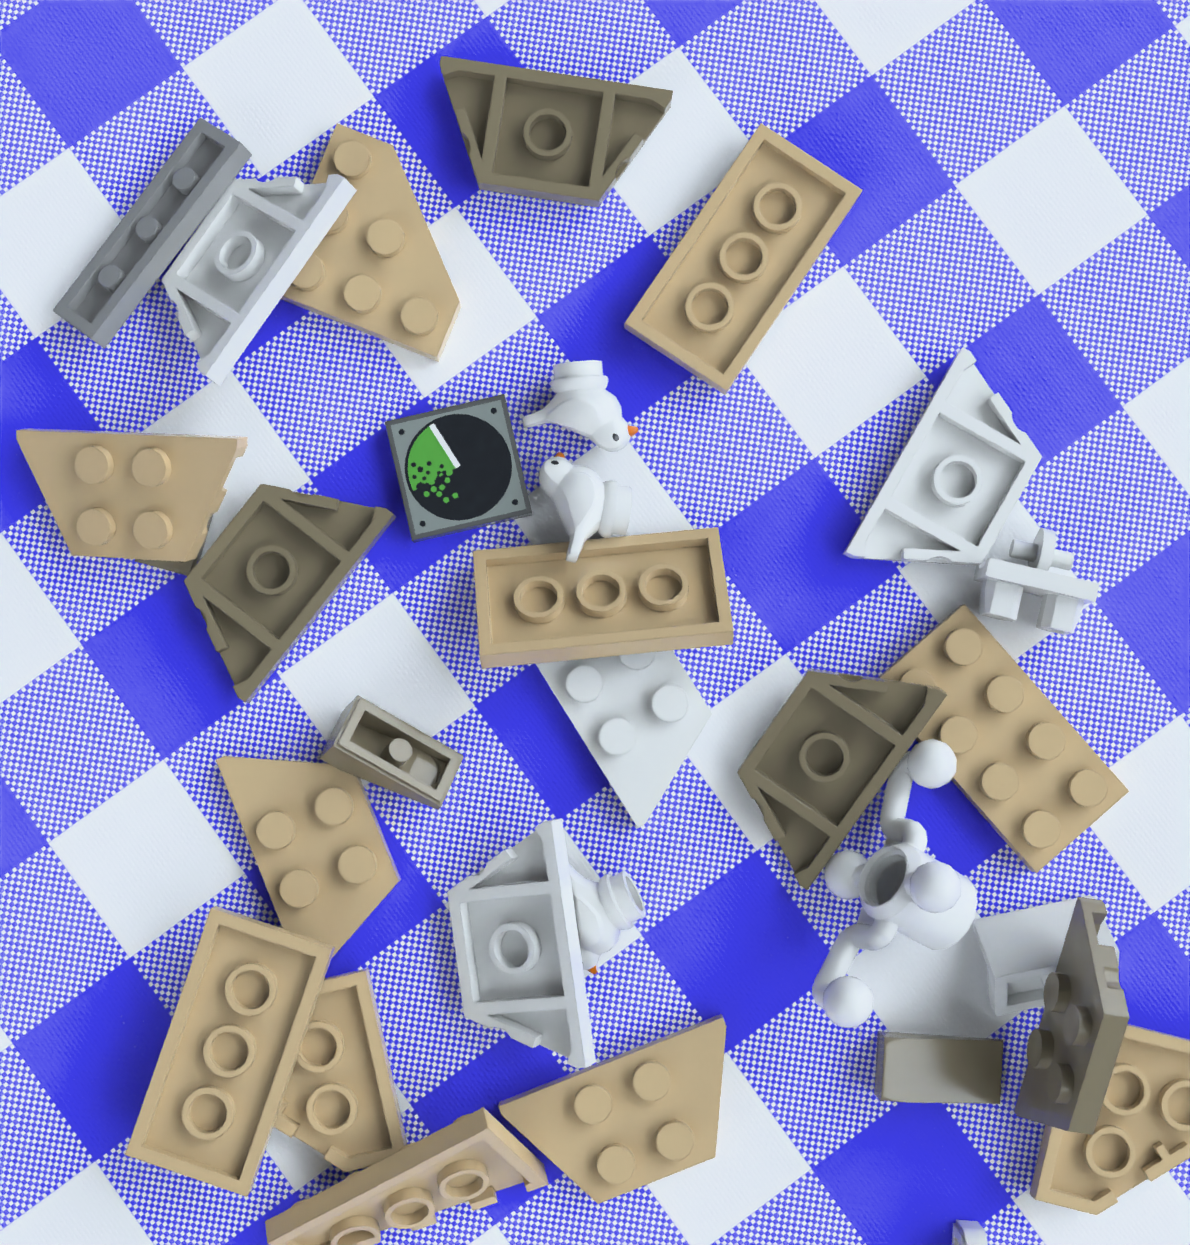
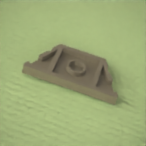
M441 56L440 58L441 73L479 190L599 208L671 108L673 90Z
M266 484L259 485L184 580L196 608L200 609L207 624L206 630L215 650L220 653L233 680V688L238 698L245 703L251 702L395 520L396 516L386 508L376 506L373 508L343 502L336 498L316 494L308 495Z
M812 668L806 671L737 771L750 797L755 800L762 812L763 820L775 842L778 841L792 866L794 876L800 886L808 890L943 702L947 696L944 690L937 686Z
M1077 897L1056 971L1051 972L1045 982L1043 994L1045 1008L1039 1029H1034L1028 1039V1066L1014 1112L1018 1117L1065 1131L1093 1135L1130 1017L1124 990L1119 983V966L1115 948L1099 945L1097 935L1099 928L1107 916L1106 906L1102 900Z

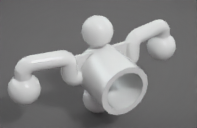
M929 739L914 745L911 751L905 753L888 777L880 814L881 830L886 836L884 847L875 852L868 860L863 854L856 851H841L833 855L825 865L824 879L827 888L835 896L842 899L850 900L860 897L862 905L857 923L845 928L838 935L812 986V996L815 1003L823 1008L826 1016L839 1027H858L866 1022L873 1012V995L870 987L857 977L846 976L860 949L870 951L881 950L891 943L898 931L931 950H943L957 943L969 930L975 918L978 900L976 888L970 879L955 871L950 865L926 854L925 850L928 841L926 830L919 822L905 819L913 780L920 786L934 789L948 784L955 775L957 759L953 750L944 742Z

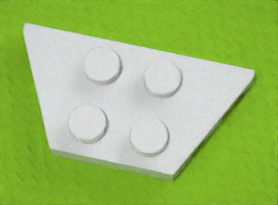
M331 174L328 175L326 183L304 184L297 176L276 177L268 182H260L256 178L234 179L163 276L162 281L170 300L178 306L177 318L183 333L194 342L201 359L196 363L199 372L217 385H221L357 191L343 176Z
M962 347L956 354L843 554L852 559L978 566L985 560L1041 461L1042 455L1027 433L1017 428L1012 419V411L999 392L994 394L974 365L977 360L971 351Z
M673 650L537 663L536 666L637 828H640L647 823L713 713Z
M560 818L544 821L534 828L535 831L514 847L505 849L487 862L485 868L477 874L465 878L450 889L447 895L464 1017L489 1029L493 1027L503 1029L511 1039L531 1048L541 1045L568 1058L567 1064L570 1066L587 1068L596 1063L563 821Z

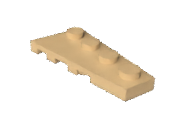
M482 1107L471 1114L457 1118L452 1124L417 1142L403 1146L393 1155L362 1171L348 1175L343 1181L308 1199L296 1202L291 1208L266 1220L267 1243L269 1245H375L381 1241L380 1231L393 1227L397 1229L411 1228L412 1231H416L436 1224L435 1212L469 1201L474 1211L498 1203L496 1191L524 1182L527 1192L547 1186L549 1183L544 1164Z

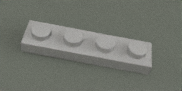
M200 117L52 311L105 349L250 159L252 154L240 141Z

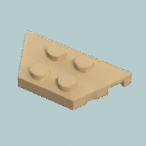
M34 428L16 430V440L72 556L180 562L196 559L208 534V521L214 513L218 512L226 495L227 489L223 488L236 458L243 457L248 446V437Z
M223 756L216 759L282 928L335 946L333 958L401 880L361 778L341 771L328 763Z
M722 1014L500 1101L498 1108L501 1115L597 1204H600L715 1158L726 1023Z

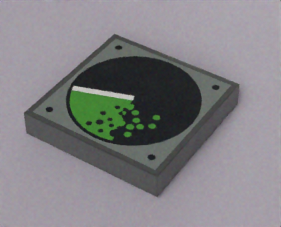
M504 394L385 422L409 530L414 543L533 515Z

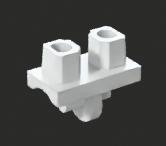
M1042 527L1038 530L1033 543L1013 539L1011 542L1009 557L1028 561V566L989 557L985 563L976 566L973 581L982 583L979 615L1002 621H1016L1022 593H1028L1042 597L1036 628L1062 635L1074 633L1081 617L1083 606L1096 602L1100 583L1049 572L1050 567L1070 571L1074 562V553L1055 549L1056 531Z

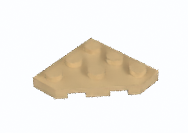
M337 123L311 184L326 183L328 175L339 174L357 191L281 300L439 362L460 312V300L394 146Z
M369 968L324 979L274 1124L276 1129L290 1138L295 1136L323 1154L326 1161L344 1172L370 1167L407 1145Z
M1127 1024L1093 1135L1065 1131L1045 1125L1029 1194L1038 1201L1098 1215L1118 1203L1117 1198L1147 1179L1152 1182L1190 1158V1039Z

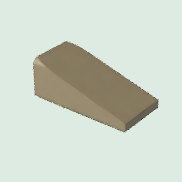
M357 695L341 713L319 759L341 771L438 810L446 798L464 756Z
M878 1031L874 1094L880 1101L1000 1104L1003 1040Z

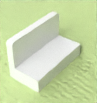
M1090 895L1083 896L1084 898L1095 899V897ZM1077 898L975 920L974 931L988 965V998L995 1016L1045 1006L1043 998L1045 982L1048 975L1056 971ZM1104 919L1097 935L1099 945L1115 948L1119 966L1120 951Z

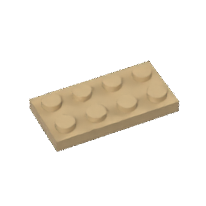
M760 123L625 321L624 329L726 395L863 190Z
M718 527L586 540L576 563L566 561L569 542L473 551L479 656L482 669L733 644L734 629Z
M965 604L955 609L878 677L881 679L937 686L946 692L947 696L920 732L916 741L920 743L925 740L935 739L946 743L953 750L957 763L956 773L951 781L1031 872L1038 873L1129 792L1125 785Z
M218 906L212 907L125 1155L247 1197L252 1191L335 946Z

